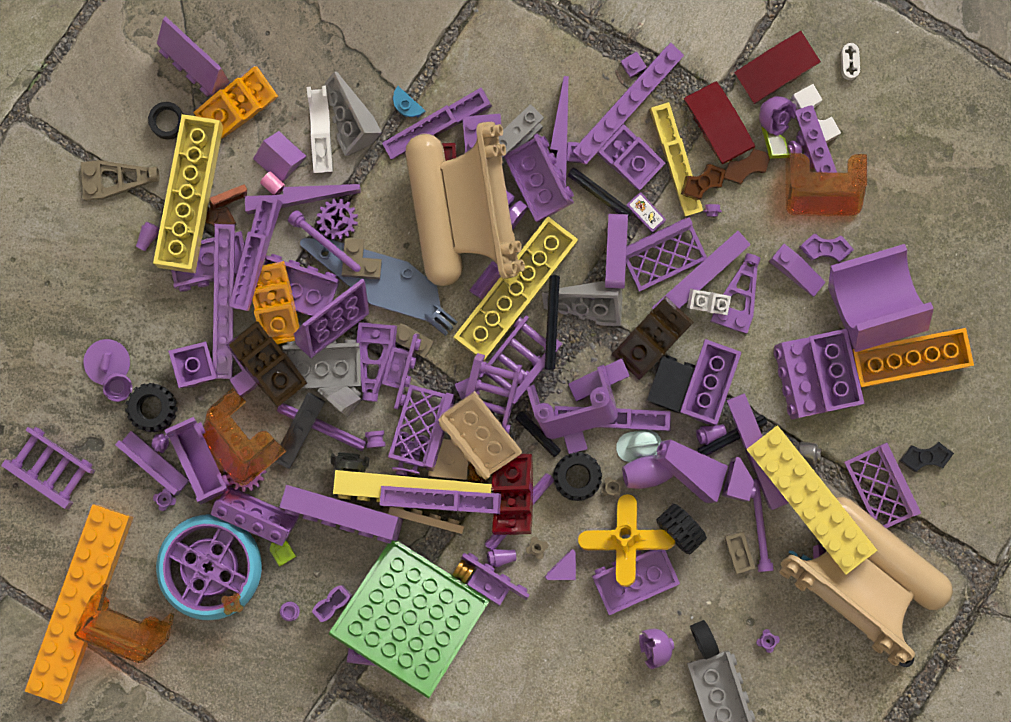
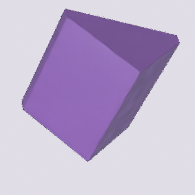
M278 131L262 142L253 159L267 172L271 171L279 180L284 182L307 156Z
M207 342L168 351L178 388L196 387L216 379Z
M571 549L544 577L547 580H576V552Z

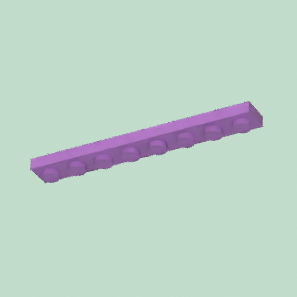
M670 42L571 153L586 165L684 55Z
M215 224L213 368L216 378L231 379L233 377V353L226 344L233 340L234 308L229 307L234 289L235 224Z

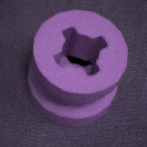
M384 431L366 432L365 437L368 439L366 447H385L386 445L383 441Z

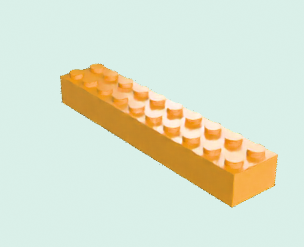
M92 504L25 692L60 704L68 701L134 517Z

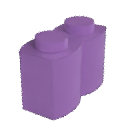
M344 585L337 586L330 591L326 599L321 600L315 605L312 613L320 622L327 621L334 616L338 608L343 607L350 601L352 594Z

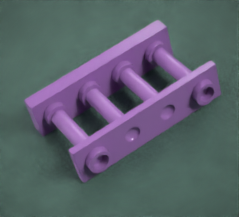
M527 315L524 318L520 317L513 325L515 330L487 364L492 366L498 359L515 372L518 365L502 354L508 345H511L532 362L534 368L530 372H525L521 369L524 376L522 383L516 389L513 405L517 403L527 390V387L532 384L545 367V354L542 357L539 355L537 357L514 339L519 331L522 330L546 350V339L526 324L529 320ZM558 340L556 341V352L562 346V343ZM486 372L480 374V379L486 374L502 388L511 390L512 385L501 376Z
M477 353L473 361L465 397L474 391L480 390L508 397L507 407L483 402L491 412L504 415L502 426L509 434L511 425H508L517 385L522 383L524 373L521 372L522 365H518L515 372L487 365V362H484L485 355ZM486 372L513 380L511 390L482 382L479 379L480 374Z
M35 426L34 429L27 427L26 431L32 434L16 459H12V461L5 459L1 466L64 509H70L73 502L69 500V495L86 471L94 474L95 470L91 468L93 464L85 459L79 460L43 436L45 432ZM39 439L48 446L33 468L26 471L21 468L23 466L22 462ZM56 450L63 455V458L48 480L42 482L38 479V473L53 451ZM72 461L79 468L65 489L58 493L53 489L55 487L54 483L67 464Z

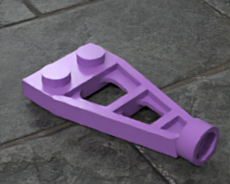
M746 253L743 264L723 293V295L731 297L735 293L743 295L745 297V309L739 311L729 307L728 315L713 313L710 322L744 334L748 333L754 314L757 267L761 259L760 257ZM743 275L750 278L748 291L737 288V283Z
M360 322L358 324L357 343L360 344L362 400L378 401V392L392 347H395L397 326ZM370 343L383 346V352L378 360H370L368 357L367 346ZM369 364L379 366L377 377L374 380L367 377V366Z

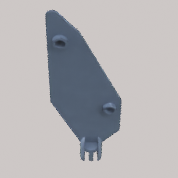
M301 239V247L350 288L361 279L365 280L367 300L371 305L427 321L445 336L448 334L446 329L449 331L453 329L449 322L453 325L458 323L440 307L437 286L430 282L426 276L409 262L364 249L363 258L382 259L380 280L342 277L343 261L316 239ZM328 239L337 248L344 252L345 243ZM326 251L328 255L323 256L322 253Z

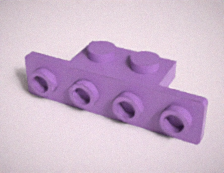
M810 105L796 110L794 113L800 127L796 139L803 148L805 164H808L809 168H815L820 182L836 177L838 174L814 107Z
M417 333L413 335L409 351L392 347L382 384L399 389L394 409H399L400 405L404 406L406 399L404 394L405 387H409L411 382V376H409L410 368L414 369L416 358L414 357L415 350H419L421 345L420 334Z
M464 553L461 559L477 569L467 584L469 587L498 606L501 605L509 590L525 600L528 599L529 594L526 593L528 590L519 584L515 586L510 582L511 579L504 574L498 575L489 564L485 563L483 565L479 563L475 555L468 553V555Z

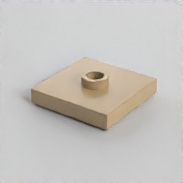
M443 439L434 472L429 471L428 477L467 480L468 461L464 458L462 450L455 446L452 440Z

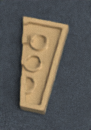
M383 506L382 513L460 534L463 533L464 526L459 525L457 520L448 518L446 522L440 520L441 516L430 513L429 517L422 515L423 511L411 509V512L405 511L404 507Z

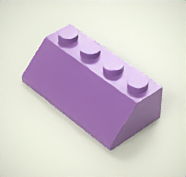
M847 328L809 336L826 412L865 404Z
M705 339L680 412L700 422L712 426L717 425L741 352Z

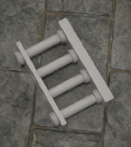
M531 104L503 130V135L499 136L500 144H504L506 147V154L530 141L543 128L540 122L544 117ZM502 156V161H503L502 166H503V165L506 164L507 162H506L504 156Z

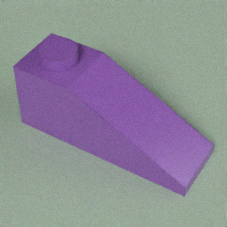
M783 244L769 260L772 265L812 297L825 284V281L786 244Z

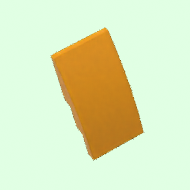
M254 66L241 78H236L225 89H220L193 113L196 117L220 120L223 125L221 139H223L257 115L279 96L260 69Z
M281 261L263 265L252 299L256 321L261 324L276 344L295 341L294 333L299 328L285 262Z

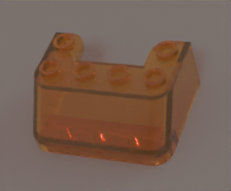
M789 154L786 158V210L789 214L800 216H856L861 212L867 187V154L852 155L847 162V173L810 172V161L805 154Z
M232 388L208 409L203 424L206 433H203V436L210 451L230 477L238 485L244 486L249 484L282 456L286 450L267 431H260L249 440L230 416L246 403L245 399Z

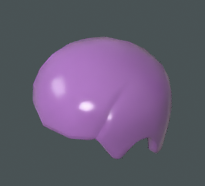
M110 374L103 382V393L111 401L120 402L126 400L130 392L132 393V382L125 374Z

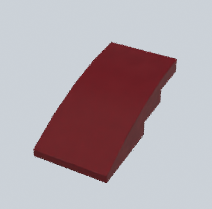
M799 31L734 73L753 103L756 104L786 84H790L820 64L821 61L803 32Z
M717 81L684 98L685 104L693 114L694 121L703 132L704 139L722 165L755 148V144L746 127Z
M520 454L492 475L491 491L494 494H501L500 514H493V535L532 534L533 456L532 454Z

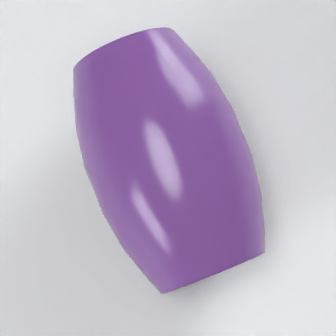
M657 455L638 458L622 467L626 487L634 489L660 485L672 478L673 474L656 460Z

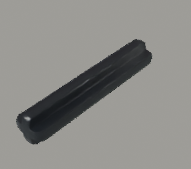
M523 411L516 416V420L553 457H556L561 452V449L550 438H547L543 431Z

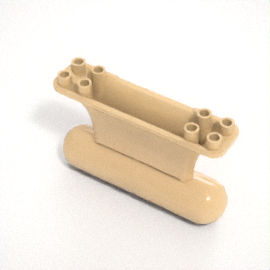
M494 122L479 123L476 127L477 141L475 145L465 154L445 161L441 141L433 135L419 134L410 139L406 145L405 155L424 270L427 279L435 285L448 286L459 279L463 268L461 253H475L491 258L496 262L499 274L503 279L515 277L525 269L523 260H518L517 252H521L522 246L520 241H515L510 219L502 168V156L506 155V147L499 142V136L503 135L501 124L496 125Z
M836 497L878 551L847 575L828 552H825L818 558L807 561L795 555H790L780 563L782 568L779 573L787 579L793 576L797 580L795 586L799 590L805 591L808 588L863 631L874 642L872 648L880 654L883 651L887 652L890 655L887 660L892 665L898 666L900 662L905 663L912 660L915 656V652L907 645L902 633L903 619L910 602L913 599L923 608L939 610L952 597V583L943 573L852 500L845 497Z

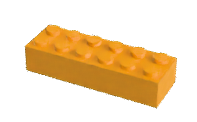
M966 328L889 342L855 352L854 349L852 350L861 388L974 366Z

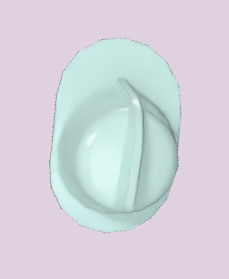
M651 430L629 432L619 438L616 450L620 458L626 462L646 456L657 455V447L661 443V438L656 432Z

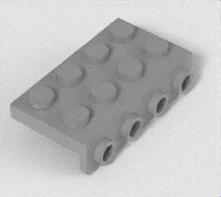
M334 340L312 358L303 352L295 342H286V345L282 346L283 353L287 354L307 382L301 389L338 386L362 387L360 344L356 343V340H344V343H336V340Z
M728 650L720 652L718 655L707 660L702 658L687 663L705 722H755L753 711H749L747 703H749L748 695L741 688V684H743L740 672L737 673L735 665H737L735 655L730 654Z

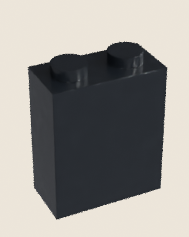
M666 355V358L662 357L660 359L645 402L682 415L683 413L680 410L695 365L684 362V364L678 363L676 358Z

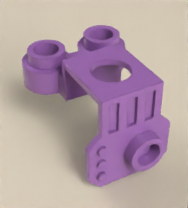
M400 432L401 437L407 438L410 436L407 432ZM425 435L417 436L419 441H424L425 443L429 441ZM416 438L414 441L409 440L405 443L409 451L419 447ZM403 444L398 446L401 448L400 456L408 453ZM422 449L411 454L414 460L419 461ZM399 461L398 468L392 467V471L396 472L395 475L416 477L420 475L416 465L409 470L405 469L403 462Z

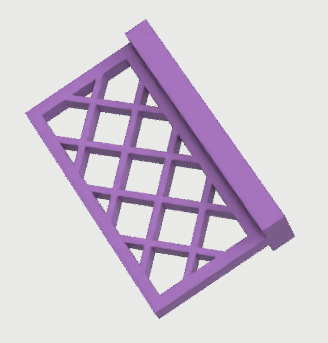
M690 217L684 218L627 246L626 265L638 291L644 290L707 258L692 226L693 223ZM687 230L692 235L690 244L680 241L682 233ZM669 239L676 241L673 252L663 249L665 241ZM679 243L689 246L686 256L676 254ZM653 247L659 250L656 260L646 257L648 249ZM691 248L698 249L701 257L696 260L688 258ZM662 251L672 254L668 265L659 262ZM633 256L641 257L642 260L639 268L633 267L629 258ZM674 256L684 259L682 267L676 268L671 266ZM645 259L655 262L651 273L641 270ZM657 264L667 267L665 275L658 276L654 274ZM640 272L650 275L648 283L642 286L638 280Z
M410 385L388 458L423 467L434 472L445 431L439 425V418L442 413L453 406L454 394H444ZM412 392H420L424 398L414 403L411 399ZM434 396L442 398L440 405L434 408L431 407L428 401ZM426 401L430 410L420 415L416 406ZM414 408L418 417L408 421L405 416L406 412ZM433 413L436 418L435 422L427 426L423 417ZM421 420L425 428L415 433L410 424ZM409 426L413 435L403 440L400 435L401 429ZM427 431L430 439L428 442L421 444L417 436ZM415 437L419 447L409 451L405 442ZM402 444L408 452L402 456L394 455L395 448ZM422 449L425 454L423 462L414 460L411 454Z
M887 442L844 462L869 515L874 519H877L879 512L890 516L888 522L883 525L885 528L921 513ZM877 451L881 457L878 466L868 462L870 454ZM867 456L866 461L860 460ZM855 461L863 462L864 466L861 474L854 472L850 464ZM882 462L886 468L881 467ZM867 464L877 467L874 479L863 475ZM880 469L888 471L889 478L887 483L876 480ZM862 477L873 481L869 491L861 489L859 484ZM875 482L886 485L882 496L872 493ZM888 486L895 488L898 492L895 501L885 497ZM863 492L868 493L867 498L865 497ZM870 495L881 498L878 509L869 505ZM899 496L902 500V503L898 502ZM884 499L894 503L891 514L880 510ZM897 504L904 506L908 513L902 517L893 515ZM871 509L877 511L876 514H875V516H874V514H873V512H872Z

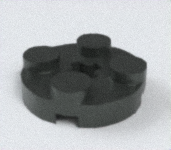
M338 452V456H335L334 453L331 454L330 463L334 465L335 470L345 471L346 468L354 469L355 472L364 473L365 469L369 467L370 459L366 456L364 459H360V454Z

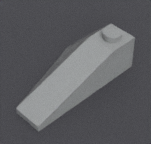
M333 72L325 82L329 105L333 106L335 114L332 118L333 123H337L339 132L336 134L337 140L344 155L348 156L373 144L382 132L374 116L339 73Z
M605 281L559 288L558 313L564 315L570 313L579 316L578 319H590L596 321L595 324L602 326H621L622 289L605 288ZM549 290L542 292L544 309H548Z
M347 386L324 387L317 390L346 417L362 401L359 397L361 393L354 387L351 389Z

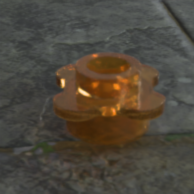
M470 463L467 467L469 470L468 480L470 482H485L483 477L475 474V467Z
M234 593L233 596L222 597L221 602L223 603L226 615L243 610V606L240 603V594Z

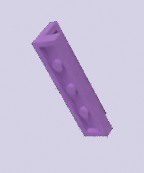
M130 431L123 441L119 440L115 444L173 495L178 496L190 482L188 478L133 431Z

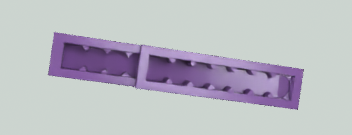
M564 76L550 147V153L557 154V163L555 165L558 170L561 169L565 178L569 76Z
M479 88L452 105H447L384 141L382 144L390 159L393 160L405 153L406 145L413 137L419 134H430L436 137L462 123V117L475 116L492 107L484 90Z
M360 184L283 187V195L262 196L282 201L281 208L361 193ZM245 196V211L248 215L256 212L260 196Z
M261 195L259 197L251 232L247 233L229 307L249 311L282 205V201Z
M737 231L665 296L680 309L688 302L690 289L701 290L751 244ZM662 299L659 300V301L652 307V309H654V308L662 301Z
M743 393L726 400L768 507L773 510L788 504L789 502L746 450L763 437L746 395Z
M555 406L554 413L557 416L585 407ZM617 408L618 416L614 422L595 427L671 431V411Z
M381 486L380 506L500 514L501 494Z

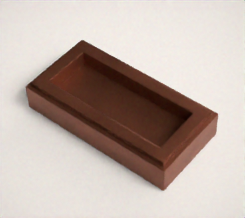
M245 184L209 198L211 209L215 210L247 196Z

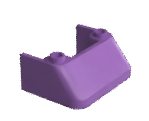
M605 365L597 367L602 386L595 388L591 392L590 400L592 406L555 416L551 405L547 403L540 404L535 384L527 387L534 416L547 438L556 439L606 425L616 420L618 410Z
M192 417L164 430L173 444L197 496L196 500L200 505L228 491L227 486L230 483L226 475H221L204 439L203 433L206 432L201 422L197 423L195 418Z

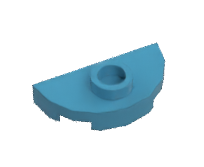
M397 86L394 91L393 102L396 110L405 117H419L426 112L405 91Z

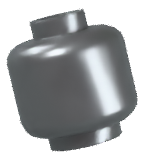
M800 442L796 449L812 468L816 464H820L821 449H818V445L816 443Z

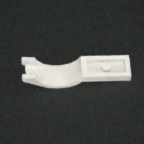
M322 86V89L311 90V87H307L311 120L314 173L333 172L326 86Z

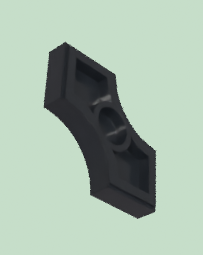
M937 442L928 449H919L911 445L899 461L913 472H917L926 465H934L943 469L954 453L940 442Z

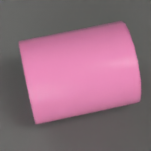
M271 171L260 181V184L272 195H278L282 192L283 187L286 186Z

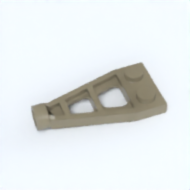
M101 160L81 162L83 200L85 201L105 199L152 182H159L160 180L158 167H140ZM104 171L116 172L118 174V183L108 188L103 187L102 173ZM123 172H136L137 180L125 184Z

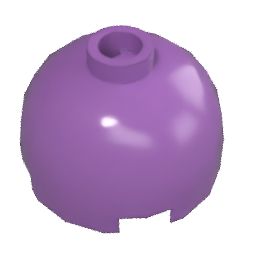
M775 96L768 99L760 108L759 120L761 126L776 136L783 134L789 128L787 124L791 118L795 119L796 117L794 113L797 110L796 105L785 97Z
M659 629L643 630V634L639 635L641 653L645 652L648 659L645 661L646 665L650 669L665 665L670 660L672 650L674 649L672 638H669L665 632Z

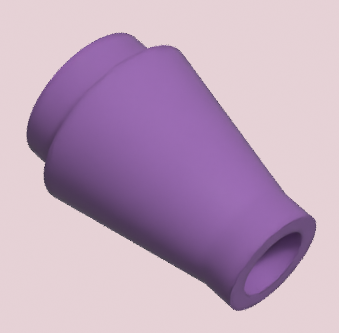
M146 221L141 227L136 247L146 251L159 235L158 231L160 228Z
M723 424L701 426L700 429L696 430L697 439L700 444L708 445L726 435V428Z
M492 549V551L487 552L488 564L497 568L516 561L515 550Z

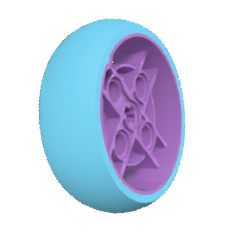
M211 514L195 516L177 525L163 541L156 562L158 584L167 601L184 615L200 620L225 618L243 608L256 592L262 572L260 551L252 535L248 531ZM204 528L218 529L213 538L197 540L190 546L181 542L187 535L196 530ZM235 539L239 541L246 554L247 576L238 572V560L231 548ZM217 544L223 547V552L220 555L214 553V547ZM191 552L196 555V561L193 564L189 563L187 559ZM172 559L180 563L181 577L187 586L183 595L176 588L172 578ZM212 563L213 570L207 572L205 564ZM224 571H229L231 574L228 582L222 579ZM198 579L204 582L202 590H198L195 586ZM228 589L237 593L231 600L223 604L200 606L205 596H216Z

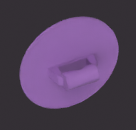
M110 339L99 340L93 343L85 353V372L91 380L103 385L104 380L110 374L122 373L126 375L129 371V354L125 347L117 341Z

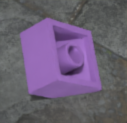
M732 458L722 496L743 502L750 501V498L754 497L756 487L753 486L754 481L741 458Z

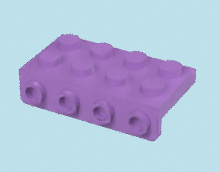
M539 134L534 135V139L504 156L537 223L574 203L572 199L574 194L569 186L566 187L563 181L566 178L561 169L558 170L555 165L557 159L553 153L549 152L547 139Z
M241 231L235 233L234 277H237L245 245ZM215 237L201 241L195 274L171 270L174 280L173 286L176 290L184 292L191 290L192 286L206 287L210 285L209 282H214Z
M271 254V256L266 255L264 265L283 261L282 257ZM289 260V262L284 261L297 312L314 316L334 300L340 282L336 279L335 274L329 272L322 274L318 272L317 268L311 266L304 268L300 266L299 262Z
M809 337L775 345L774 357L778 363V375L782 380V392L786 397L787 413L793 420L825 413L826 409Z
M230 486L227 487L228 491L224 492L220 499L215 501L211 512L212 516L280 546H283L298 520V516L284 513V510L239 490L237 491Z
M649 550L642 554L641 551L636 552V579L633 585L629 587H623L618 584L616 580V561L612 562L613 566L608 569L603 566L594 570L595 574L592 575L608 615L680 584L665 550Z

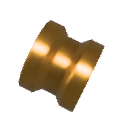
M462 559L452 576L459 577L463 583H466L475 567L467 565L466 561Z

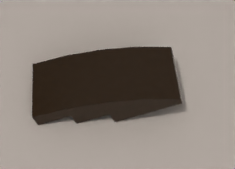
M665 296L618 346L612 355L617 360L622 359L625 367L640 380L694 322Z
M258 321L226 344L276 407H279L307 384L287 354L282 352L274 339L269 337Z

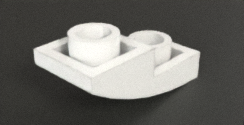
M690 289L687 308L728 315L731 296Z

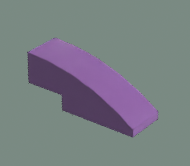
M622 359L605 366L610 386L630 376ZM596 370L568 385L575 400L579 401L590 396L595 388L601 387L602 382L599 372Z

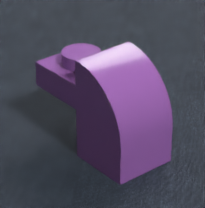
M232 355L242 372L229 380L238 394L243 397L257 387V383L236 357Z

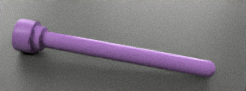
M295 210L289 216L288 222L298 228L301 227L355 272L360 271L361 267L309 225L301 212Z
M753 479V486L756 487L753 501L761 559L759 564H757L758 572L774 571L773 563L768 559L759 481Z

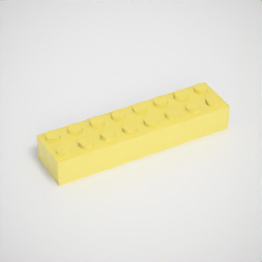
M183 114L181 116L153 264L158 268L196 273L223 131V125L220 120Z
M547 217L517 255L518 260H523L524 271L519 272L517 276L503 279L500 277L455 334L454 340L475 356L477 353L485 355V362L547 283L550 275L554 274L572 251L578 239L550 217Z
M778 425L746 449L846 575L878 551Z
M335 470L333 494L338 495L337 498L351 500V496H356L359 501H370V498H377L376 502H380L381 486L491 493L492 484Z

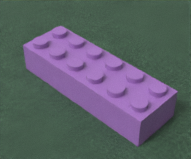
M289 485L285 487L280 508L285 509L284 513L298 517L300 514H303L304 519L315 522L321 519V524L336 527L338 524L341 530L354 533L355 530H359V535L370 538L376 535L378 536L377 540L386 543L398 540L403 523V518Z

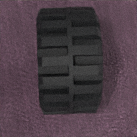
M144 383L139 388L135 387L133 393L130 392L128 395L130 398L125 403L127 404L125 412L128 413L127 418L132 422L131 424L138 429L154 433L159 432V430L163 431L176 418L175 411H178V407H176L177 401L174 399L172 392L159 384ZM149 397H157L162 405L160 414L153 419H147L142 414V404Z
M573 452L564 456L557 463L553 472L554 485L557 491L564 498L572 501H582L592 497L599 490L602 483L601 467L596 462L597 460L583 452ZM580 465L588 471L589 480L584 487L574 488L568 484L566 474L572 466Z
M673 503L656 519L658 526L665 530L675 540V544L686 554H692L707 539L703 529L677 504Z

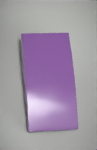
M624 124L618 128L597 152L608 165L639 191L665 164L640 137H636Z

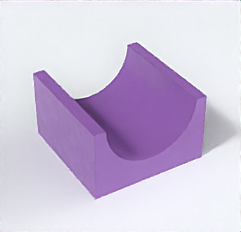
M905 244L831 265L828 289L845 329L847 328L849 339L855 352L929 331L934 308L931 302L923 304L916 293L909 273Z

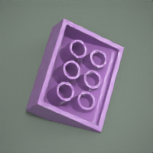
M165 16L157 40V45L160 48L158 52L166 59L168 57L174 61L172 65L178 71L184 70L187 73L186 78L191 83H198L201 86L199 90L205 96H213L220 89H224L230 82L222 68Z
M361 279L304 322L294 333L296 345L310 358L369 314L365 280Z

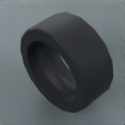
M160 102L150 110L148 123L153 133L159 138L165 140L178 137L181 116L184 113L175 103ZM171 110L178 116V124L171 131H162L156 124V118L160 112Z
M705 620L690 626L692 635L704 659L707 660L720 653L716 640Z

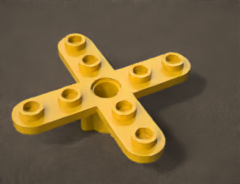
M629 494L621 496L618 500L616 530H588L582 532L578 537L579 546L584 550H616V580L623 587H629L635 582L636 550H668L675 545V540L665 530H637V501L634 496ZM624 535H630L627 539L621 538Z

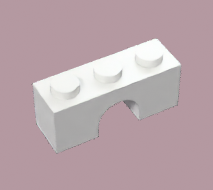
M814 84L793 94L791 101L798 110L810 105L816 107L822 102V98ZM832 117L826 120L818 119L826 143L841 134Z

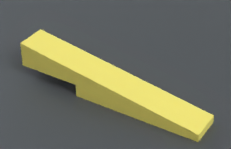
M670 103L650 108L649 110L684 216L703 211L700 200L681 195L685 177L693 175L682 138H680Z

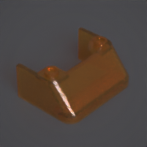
M103 584L90 597L76 625L75 637L132 662H145L169 640L174 613H170L162 621L153 616L145 618L141 622L108 608L110 601L105 596L108 585Z

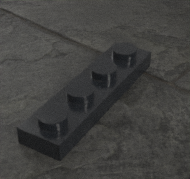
M310 392L307 393L273 457V461L288 469L291 468L326 401Z

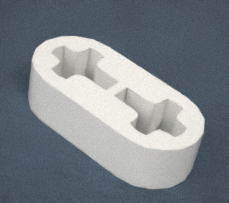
M854 43L846 44L841 50V73L847 80L855 79L860 73L859 48ZM849 48L854 52L851 59H849V53H846ZM850 64L852 70H855V72L852 75H850V72H846Z

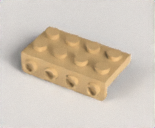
M475 391L442 413L439 418L441 429L445 432L447 431L453 444L462 450L464 458L473 464L476 473L485 480L492 473L522 453L518 445Z

